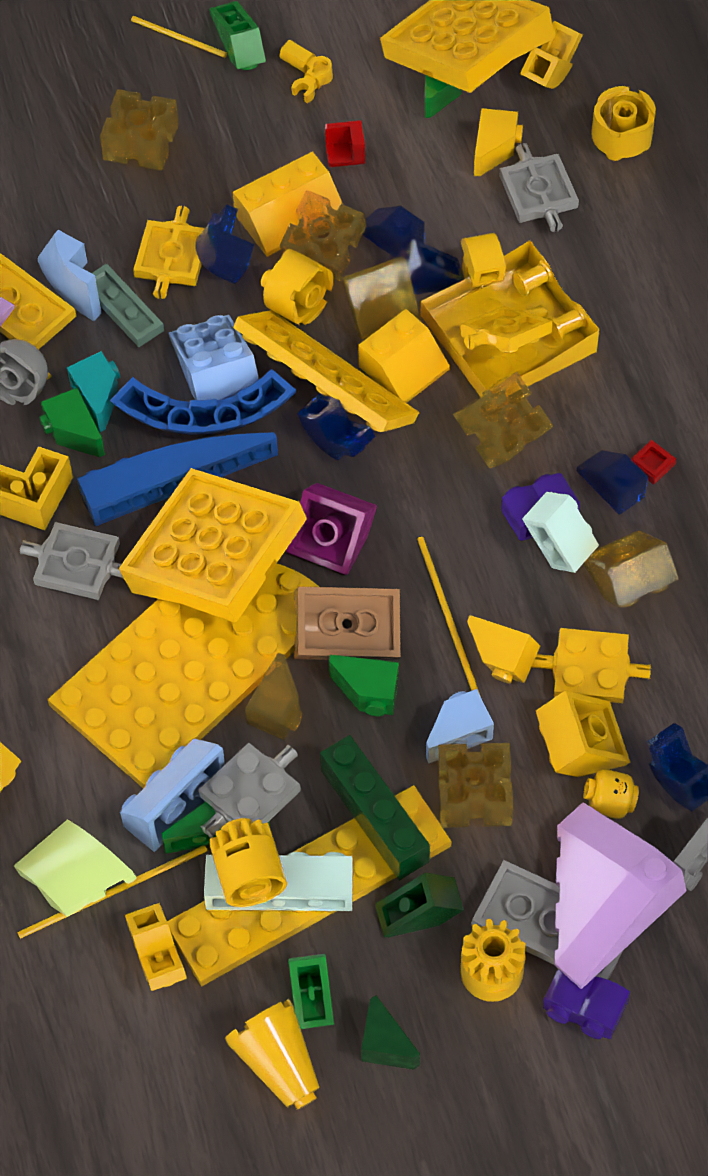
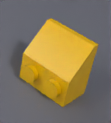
M407 309L403 310L358 345L359 368L375 382L406 403L450 370V365L428 327Z
M565 690L535 710L539 721V730L545 739L549 752V761L556 773L581 777L597 773L601 769L610 770L631 763L610 701Z

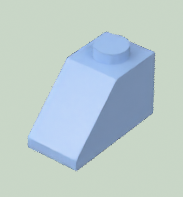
M477 689L470 692H457L444 701L426 742V759L428 764L493 739L494 723Z

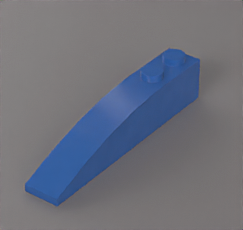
M274 432L210 437L169 445L131 458H122L113 465L100 470H91L84 476L77 478L80 494L94 525L98 526L170 498L190 468L223 477L277 456V437Z

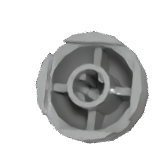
M19 339L3 341L0 343V400L11 405H15L16 401L25 402L23 405H27L41 393L48 378L47 362L43 354L27 341Z

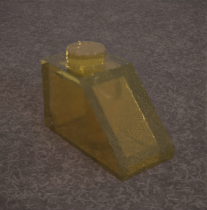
M278 652L246 706L247 724L285 740L290 730L295 731L297 729L303 712L300 711L299 695L285 655Z

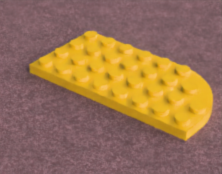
M276 563L237 622L181 603L157 599L47 699L48 704L144 789L149 777L157 770L162 771L171 762L172 755L179 747H186L193 739L201 740L294 652L297 630L294 590L297 587L319 586L303 574Z

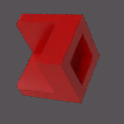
M361 120L326 124L325 145L329 167L365 164V141Z

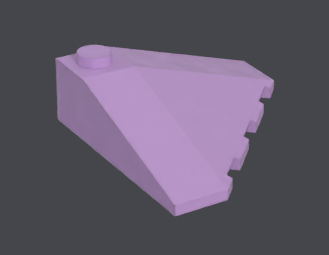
M584 802L557 825V839L561 841L560 857L557 858L556 884L560 886L559 903H556L555 930L559 932V949L555 950V966L580 989L585 987L686 892L681 868L658 849Z

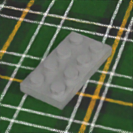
M503 860L472 919V926L477 924L483 927L486 925L487 919H491L493 925H500V922L505 920L507 921L508 929L511 931L513 929L519 930L520 940L526 943V952L555 965V950L559 949V932L555 930L556 903H559L560 886ZM622 952L596 976L609 980Z

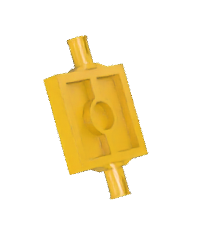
M182 206L177 207L173 221L159 222L147 220L133 271L136 278L157 281L153 295L158 299L160 294L161 299L166 298L170 283L196 286L209 240V229L193 227L186 223L190 210L185 206L183 211Z
M542 305L525 311L503 306L462 323L461 336L465 337L464 343L468 349H473L479 345H491L497 347L501 352H515L518 350V347L538 342L539 338L551 334L552 320L546 319L548 311Z
M560 628L558 647L554 652V656L537 654L532 668L553 669L552 673L555 679L554 697L566 690L612 703L623 704L624 690L628 678L650 679L651 664L630 663L628 655L629 634Z

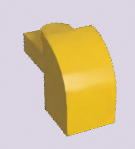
M553 21L552 24L555 38L542 44L541 49L538 47L532 49L520 73L551 89L556 88L569 73L573 65L570 61L583 34L556 21Z
M495 233L461 239L464 252L462 271L465 279L471 278L473 287L504 281L506 263L500 242Z
M160 903L126 914L125 918L151 991L168 987L176 982L187 979Z

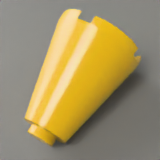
M289 999L283 1004L280 1002L246 1021L245 1030L238 1033L237 1029H235L225 1037L226 1042L287 1108L295 1105L297 1110L317 1099L314 1092L320 1087L294 1007Z

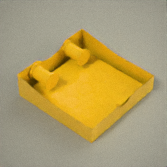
M429 0L380 37L386 59L471 93L511 60L554 39L555 35L549 7L531 0Z
M530 240L504 256L506 263L504 281L473 287L471 278L468 277L421 301V317L487 407L597 352L599 328L582 306L572 301L562 290L549 264ZM542 305L548 311L546 319L552 320L551 334L539 338L538 342L518 347V350L515 352H501L497 347L491 345H479L473 349H468L464 343L465 337L461 336L462 323L503 306L525 311Z
M190 468L119 567V571L134 594L181 603L237 622L307 520V517L298 501Z

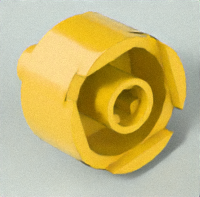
M626 86L610 88L599 96L598 102L594 107L591 135L596 147L605 153L608 159L618 161L622 158L634 157L650 148L656 111L651 97L639 90V93L629 91V87Z
M287 249L273 269H268L262 276L261 286L264 287V304L268 309L300 325L299 323L309 324L318 317L327 303L323 297L326 289L332 291L333 273L330 269L292 249Z

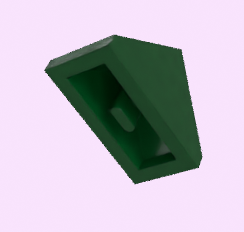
M375 995L369 1002L361 1047L362 1062L412 1070L420 1066L419 1051L377 995Z

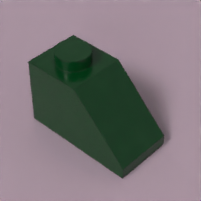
M426 872L375 904L383 936L388 938L439 926L464 911L455 877Z

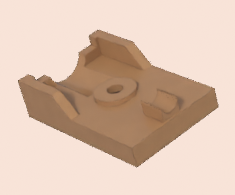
M297 587L294 590L297 615L294 659L329 660L330 654L373 659H398L401 657L400 589ZM343 620L351 622L349 629L343 627Z

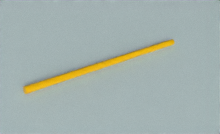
M419 537L417 540L469 686L471 691L478 690L424 537Z
M203 845L137 876V879L129 884L124 882L107 890L105 897L87 904L83 909L197 857L208 850ZM61 912L17 933L21 939L67 916Z

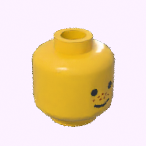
M601 769L596 773L594 779H587L583 798L589 800V806L604 816L622 819L627 813H633L638 800L639 788L637 785H634L630 775Z

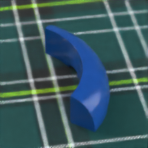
M271 369L261 379L232 397L221 400H190V402L171 399L169 396L158 393L132 377L110 401L126 414L154 428L179 434L209 435L240 429L261 420L286 403L296 393V389Z

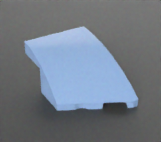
M58 230L38 256L40 268L50 285L69 305L82 315L95 321L101 314V307L95 275L83 269L87 264L84 243Z

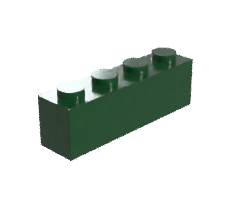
M351 735L321 751V772L400 881L428 864L430 860V844Z

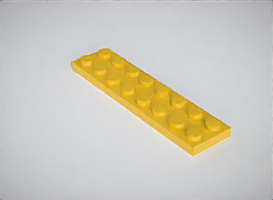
M414 785L395 795L396 799L430 844V858L451 847L450 838ZM355 818L294 851L304 852L309 856H324L330 852H339L345 856H352V902L396 878ZM205 901L170 919L167 923L174 942L202 987L336 911L206 910Z

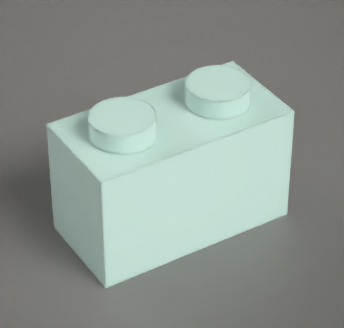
M546 492L522 520L553 569L575 573L599 544L592 534L591 526L583 519L577 509L576 501L570 495Z

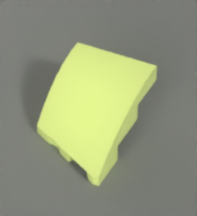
M68 819L14 865L20 876L38 887L51 907L67 917L83 909L87 904L105 897L106 889L122 880L129 884L137 879L133 871L108 848Z

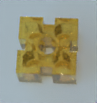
M117 89L110 107L112 118H106L100 134L103 159L127 164L129 159H136L140 167L163 171L169 154L168 142H173L179 125L176 100L152 96L151 101L141 99V93Z
M306 189L296 210L299 224L297 226L290 223L280 243L282 254L287 249L297 251L330 269L333 273V278L341 281L351 260L348 246L357 247L367 226L364 213L340 204L338 210L332 209L328 198ZM324 233H329L325 238H318L319 235L324 236Z
M518 372L500 379L485 390L482 396L470 401L453 414L467 436L476 434L481 443L475 448L490 469L506 463L525 449V444L537 440L554 427L541 406L532 407L526 399L532 393Z
M510 743L481 744V752H467V744L438 745L440 825L442 828L469 827V819L483 818V827L512 826L513 792L512 782H510Z

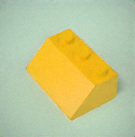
M313 151L233 191L235 216L267 257L346 217L345 208L331 175Z

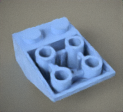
M230 315L213 316L206 322L195 325L186 324L180 326L175 331L168 332L195 400H221L237 395L239 391L259 380L254 355L241 333L233 328L234 322Z

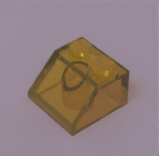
M639 530L596 549L583 563L605 600L619 607L634 605L639 601L640 597L648 593L662 592L669 587L668 584L679 580L667 543Z

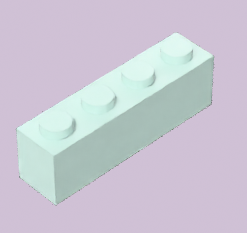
M292 852L287 856L279 855L287 880L286 889L278 896L266 902L247 907H234L228 905L225 901L213 855H206L204 885L206 910L352 911V856H345L339 852L326 853L324 856H309L304 852Z

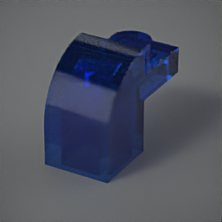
M226 204L219 214L214 213L207 227L197 237L196 252L199 260L208 271L235 284L248 270L254 244L232 235L238 209Z
M320 393L297 413L304 429L314 443L336 460H339L343 455L354 458L376 437L370 426L349 419L340 400Z
M673 723L648 740L647 744L653 761L649 763L650 769L666 792L677 803L691 812L708 801V764L692 755L683 728Z

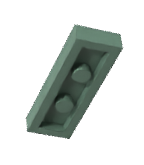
M108 264L92 272L95 275L101 308L138 347L164 331V325L160 319Z

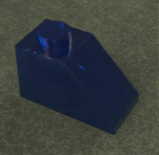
M402 206L378 208L357 227V231L403 264L424 246L425 222Z
M416 239L389 260L392 280L395 285L417 295L444 290L464 280L458 258Z
M601 450L576 469L619 515L645 498L648 476L626 454Z

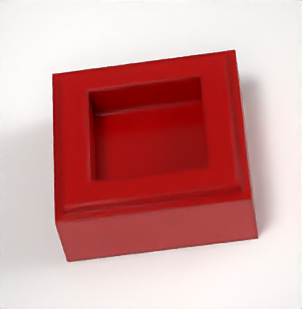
M652 439L629 461V466L653 485L676 464V458Z

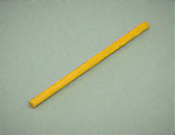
M136 16L131 18V21L223 58L227 56L225 51Z

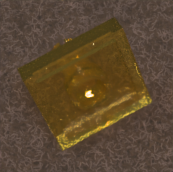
M402 256L343 277L357 334L361 339L371 336L405 309L417 319L420 318L407 262Z

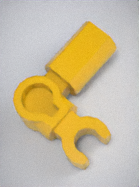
M288 40L281 48L280 58L304 72V78H299L293 82L291 87L292 94L295 96L300 90H307L304 93V102H311L314 99L315 90L320 89L322 85L330 83L333 79L331 60L325 56L316 57L314 53L292 40Z

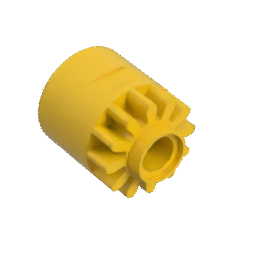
M249 818L235 819L223 825L221 830L216 831V837L209 839L215 867L225 901L228 905L234 907L257 905L273 899L286 889L287 880L269 823L262 824L260 819L254 822Z
M487 919L485 926L480 927L474 924L472 926V933L464 936L460 974L465 988L476 998L491 1002L501 1001L513 995L520 987L524 973L526 943L520 940L518 929H513L512 931L508 929L507 921L505 920L501 921L500 925H493V921Z

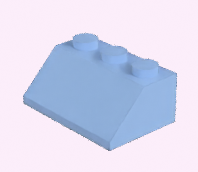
M193 739L186 747H179L172 755L171 762L162 771H155L149 777L146 787L138 795L133 794L124 802L120 812L123 827L155 852L163 844L162 832L205 802L200 797L198 790L225 765L223 748L218 744Z

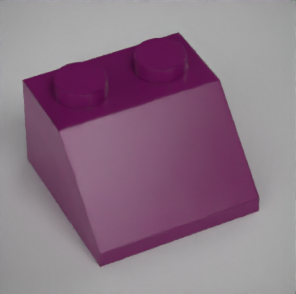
M315 483L303 491L300 504L307 520L287 547L286 552L348 575L369 535L377 505Z

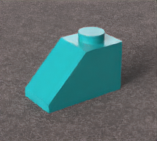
M102 351L67 367L71 388H78L98 431L102 432L106 429L113 411L114 404L110 400L119 392L117 379L121 378L114 361L108 362Z

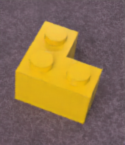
M38 446L24 473L0 465V515L46 530L73 479L69 456Z

